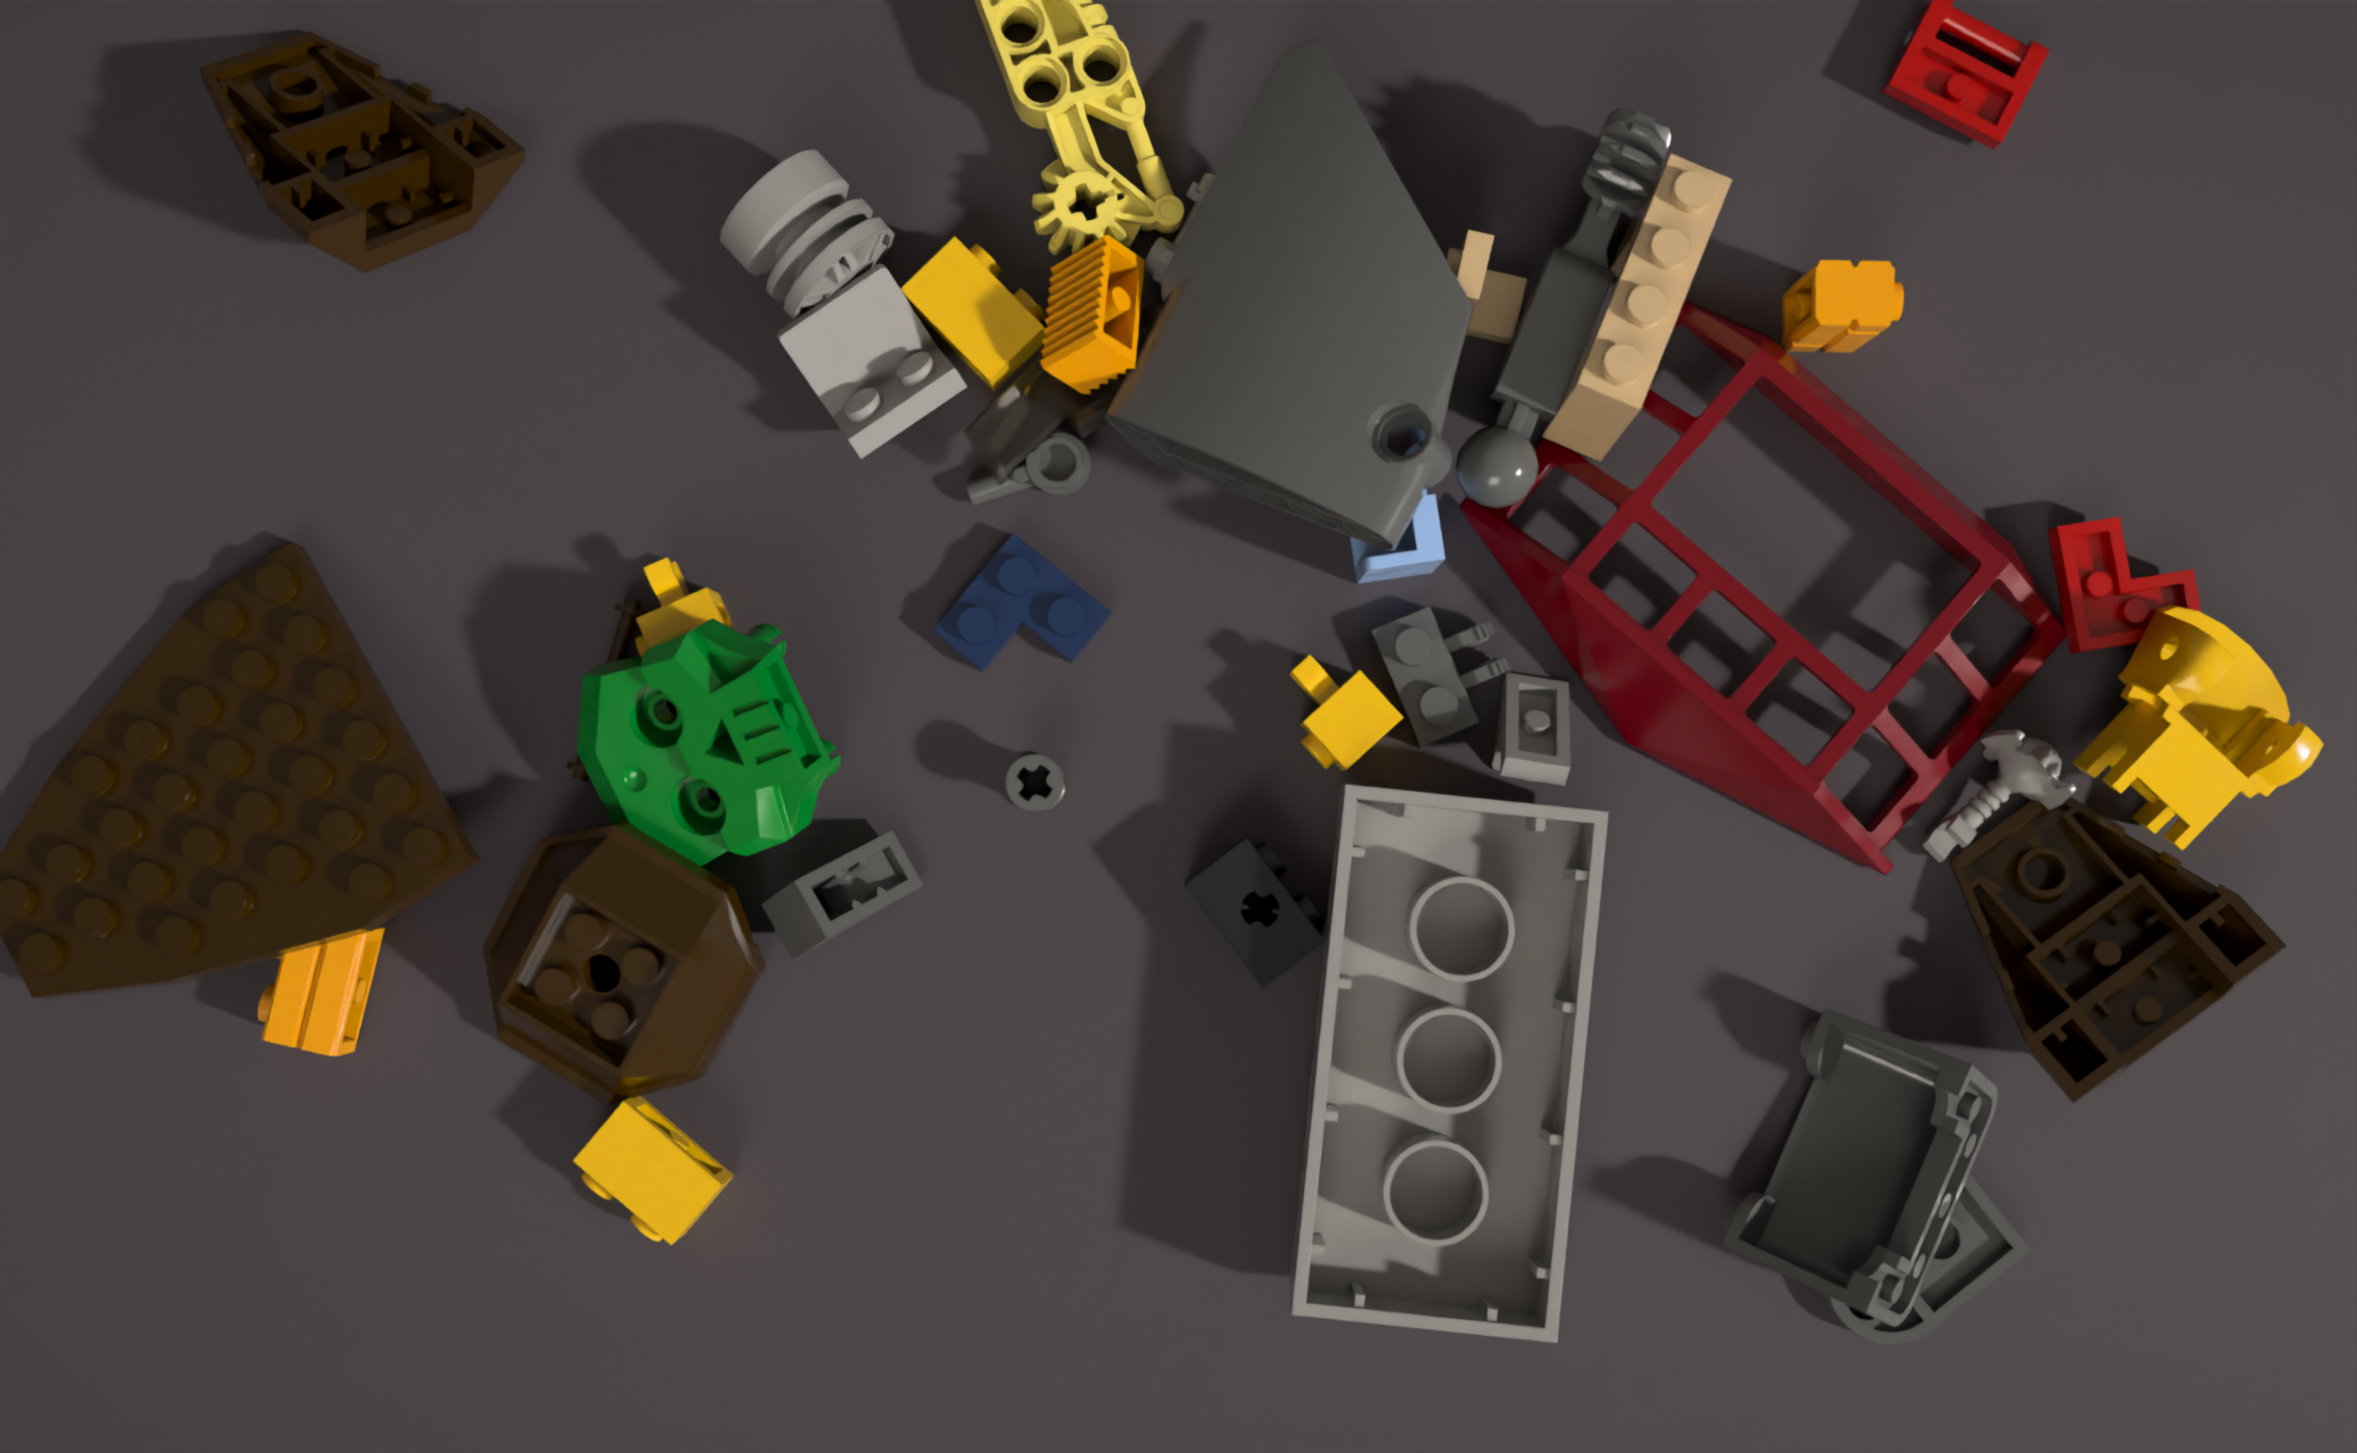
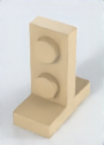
M1468 230L1460 248L1449 247L1446 254L1447 262L1473 305L1466 335L1510 345L1516 329L1527 278L1488 270L1487 265L1494 235Z

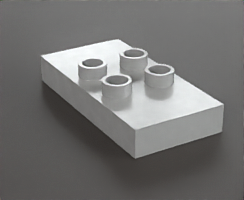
M1340 785L1288 1293L1291 1315L1557 1343L1609 812L1358 785Z

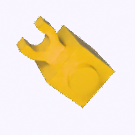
M666 557L643 568L662 607L636 618L643 634L635 638L640 656L644 655L648 648L667 637L712 618L735 630L720 594L706 587L689 595L683 575L675 561L671 563L670 559Z
M1309 655L1289 674L1319 706L1300 724L1308 733L1300 742L1325 769L1335 763L1342 771L1347 770L1404 718L1361 670L1339 688L1318 662Z

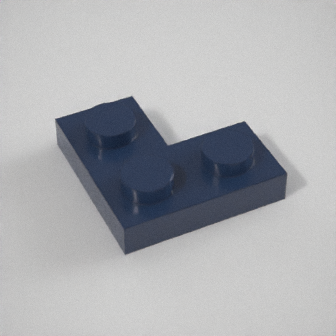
M1013 533L933 631L984 672L1023 624L1073 663L1112 616V613Z

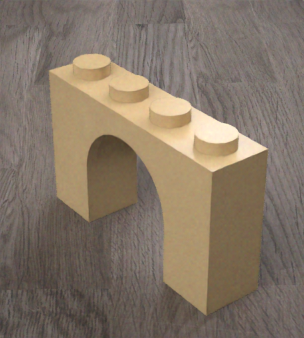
M1672 153L1670 154L1657 175L1643 208L1635 211L1629 221L1610 270L1615 272L1614 276L1618 277L1614 289L1581 355L1558 413L1550 422H1547L1542 437L1601 462L1641 410L1732 182L1731 178Z

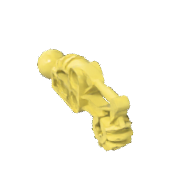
M974 0L1016 113L1028 126L1047 130L1058 157L1057 160L1053 161L1041 172L1042 183L1049 192L1035 193L1032 198V207L1041 213H1045L1034 221L1036 233L1041 235L1054 233L1048 245L1049 251L1053 255H1057L1069 244L1073 246V255L1105 235L1111 236L1129 249L1135 241L1139 230L1149 232L1157 229L1165 234L1177 231L1182 224L1184 205L1179 198L1174 196L1161 159L1154 152L1143 122L1146 108L1145 101L1130 63L1129 52L1124 43L1119 40L1114 27L1105 24L1108 15L1104 6L1094 4L1092 0ZM1016 23H1023L1032 27L1036 35L1030 41L1018 44L1005 38L1003 33L1007 27ZM1105 61L1113 65L1118 73L1109 81L1098 82L1088 77L1084 70L1092 62ZM1044 81L1055 86L1059 93L1049 102L1038 103L1028 98L1025 91L1031 84ZM1086 115H1092L1119 129L1127 131L1138 160L1136 166L1147 196L1102 159ZM1119 196H1123V197H1124L1123 199H1120V200L1117 199V197H1119ZM1085 200L1089 208H1096V218L1086 221L1082 212H1075L1076 202Z

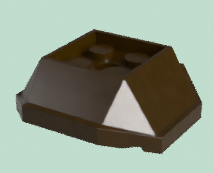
M624 820L595 825L571 832L551 834L539 840L482 946L498 1039L606 1105L700 1079L709 1071L767 968L758 944H754L747 917L734 886ZM602 955L612 958L617 963L620 970V978H615L606 972L602 965Z

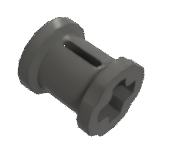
M1029 754L1020 757L1010 766L1006 775L1005 787L1009 798L1017 807L1026 811L1040 812L1052 809L1061 801L1066 791L1063 769L1054 760L1043 755ZM1043 766L1050 771L1046 778V783L1053 788L1050 795L1044 797L1035 794L1030 800L1026 799L1023 793L1027 785L1020 779L1023 772L1027 769L1037 773Z

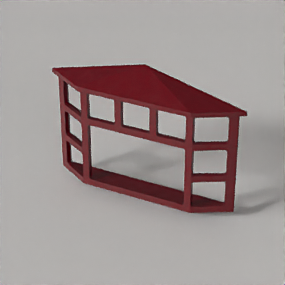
M1685 299L1673 330L1678 326L1687 328L1735 369L1737 373L1698 417L1691 416L1650 389L1648 390L1641 410L1677 432L1679 440L1636 489H1629L1571 449L1543 438L1534 448L1539 468L1536 483L1526 497L1514 505L1501 508L1488 506L1482 508L1466 497L1459 505V508L1627 744L1886 876L1894 865L1882 853L1884 848L2066 638V630L2012 544L1768 335ZM1752 385L1972 573L1871 692H1866L1652 507L1653 499ZM1554 468L1562 469L1616 506L1615 514L1573 562L1565 561L1509 522L1511 516ZM1633 523L1641 526L1695 574V578L1650 630L1640 625L1596 587L1588 577L1593 568ZM1988 588L2031 623L2034 628L2033 635L1990 684L1951 639V631ZM1711 591H1716L1773 641L1772 648L1728 698L1720 694L1667 647L1668 640ZM1933 653L1972 698V705L1930 755L1927 756L1888 712V705ZM1791 658L1800 663L1843 700L1852 711L1846 721L1806 766L1801 764L1746 715L1747 708ZM1871 726L1910 769L1911 776L1868 827L1864 828L1825 785V778Z

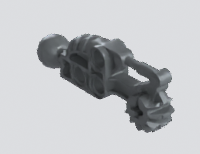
M1618 108L1609 114L1606 123L1602 127L1589 157L1591 160L1586 164L1579 183L1583 185L1585 192L1590 195L1575 235H1571L1569 241L1562 248L1553 247L1544 260L1530 290L1523 313L1490 394V399L1502 403L1494 425L1481 428L1470 435L1458 452L1456 462L1458 482L1466 495L1480 505L1493 508L1514 505L1526 497L1536 483L1539 465L1536 451L1529 442L1538 419L1550 422L1557 415L1607 296L1615 272L1609 270L1606 248L1622 210L1635 212L1643 208L1668 151V145L1671 141L1670 129L1655 121V117L1638 110L1633 112Z

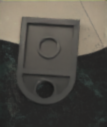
M1969 1173L1918 1296L1909 1314L1899 1326L1893 1327L1867 1314H1853L1848 1305L1825 1294L1823 1295L1836 1318L1860 1337L1884 1345L1906 1344L1916 1341L1933 1331L2030 1252L2031 1249Z

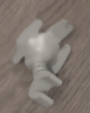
M1998 730L1988 733L1981 740L1986 747L1983 755L1988 761H1998L1999 771L1997 779L1988 782L1985 785V789L1982 788L1977 792V797L1973 796L1968 801L1967 806L1964 805L1957 813L1949 815L1938 823L1925 836L1922 846L1941 863L1957 844L1962 848L1968 846L1976 836L1977 831L1975 829L1983 822V819H1987L1992 814V810L1996 811L2000 807L1999 804L2001 802L2005 803L2011 793L2020 792L2025 798L2040 801L2049 810L2062 805L2076 791V786L2070 781L2062 782L2058 779L2062 760L2058 757V752L2052 745L2033 737L2024 738L2025 734L2019 730Z

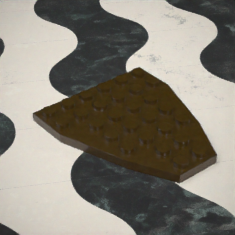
M291 541L188 609L57 765L1 852L0 935L32 998L53 999L184 983L283 956L287 953L371 932L480 861L304 547Z

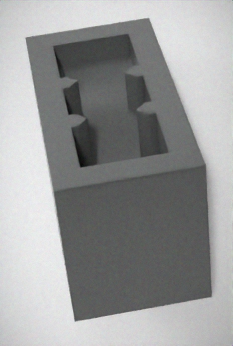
M893 830L793 881L761 905L792 960L911 894L924 884Z

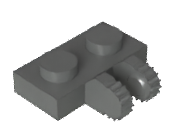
M1429 606L1369 632L1418 748L1478 724L1479 720L1465 689L1511 670L1506 657L1501 659L1493 658L1479 664L1477 669L1459 676L1450 653L1466 646L1471 648L1488 641L1490 636L1496 634L1491 621L1484 622L1444 639Z

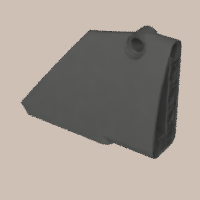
M1319 37L1283 51L1280 54L1167 266L1161 287L1164 305L1136 356L1135 369H1129L1104 417L1134 449L1162 466L1373 546L1394 551L1423 498V489L1433 487L1441 482L1451 467V449L1441 435L1473 305ZM1423 442L1416 452L1405 456V453L1411 446Z

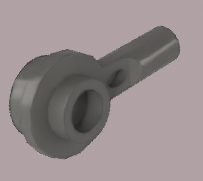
M1062 432L1048 434L1038 440L1031 449V452L1027 454L1025 463L967 481L966 487L974 506L1033 486H1037L1045 493L1055 496L1071 495L1081 489L1088 480L1092 468L1091 458L1085 445L1075 436Z

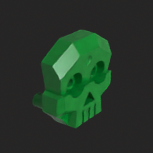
M712 618L667 637L648 648L642 656L603 663L583 674L577 753L611 822L624 820L699 866H703L727 851L742 856H749L788 841L811 823L819 790L824 780L837 772L840 767L841 757L838 754L831 759L829 758L828 754L837 749V747L829 740L819 737L782 657L786 652L787 646L786 639L775 645L771 644L772 639L782 634L779 628L773 624L762 623L756 625L743 635ZM666 700L675 705L677 716L668 710ZM708 788L713 789L718 794L720 803L711 798Z

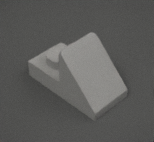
M1506 672L1492 756V767L1500 771V776L1565 786L1571 767L1569 682Z

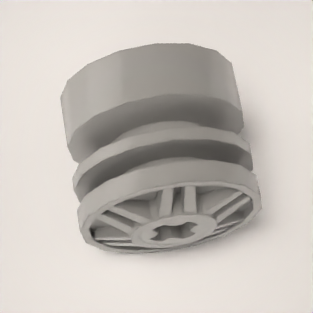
M816 149L801 151L785 159L766 173L745 193L730 212L721 229L720 242L748 272L754 276L771 272L767 279L766 291L778 302L785 300L783 309L793 320L826 298H830L838 290L875 265L880 264L892 246L895 235L880 217L872 218L873 210L862 198L849 200L844 203L847 198L849 184Z

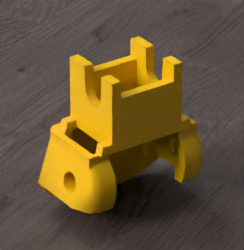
M2168 605L2156 610L2126 668L2118 675V678L2126 685L2120 696L2129 704L2072 763L2094 779L2109 765L2112 769L2102 780L2120 794L2130 785L2147 801L2132 819L2153 834H2156L2174 815L2178 816V821L2163 837L2173 846L2183 851L2239 792L2249 799L2258 793L2268 797L2276 787L2289 783L2310 768L2324 744L2305 724L2297 722L2295 726L2288 724L2290 712L2286 695L2271 669L2249 644L2224 624L2197 610Z

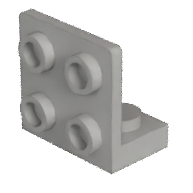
M883 264L875 265L838 290L830 298H826L780 329L777 333V338L861 459L967 388L956 368L937 347L894 278Z

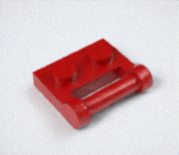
M1929 0L1920 14L1916 27L1882 92L1994 150L2004 140L2048 55L2049 48L2034 40H2030L2025 44L1955 8L1952 6L1954 0ZM1941 30L2012 67L2011 76L1935 38L1938 31Z

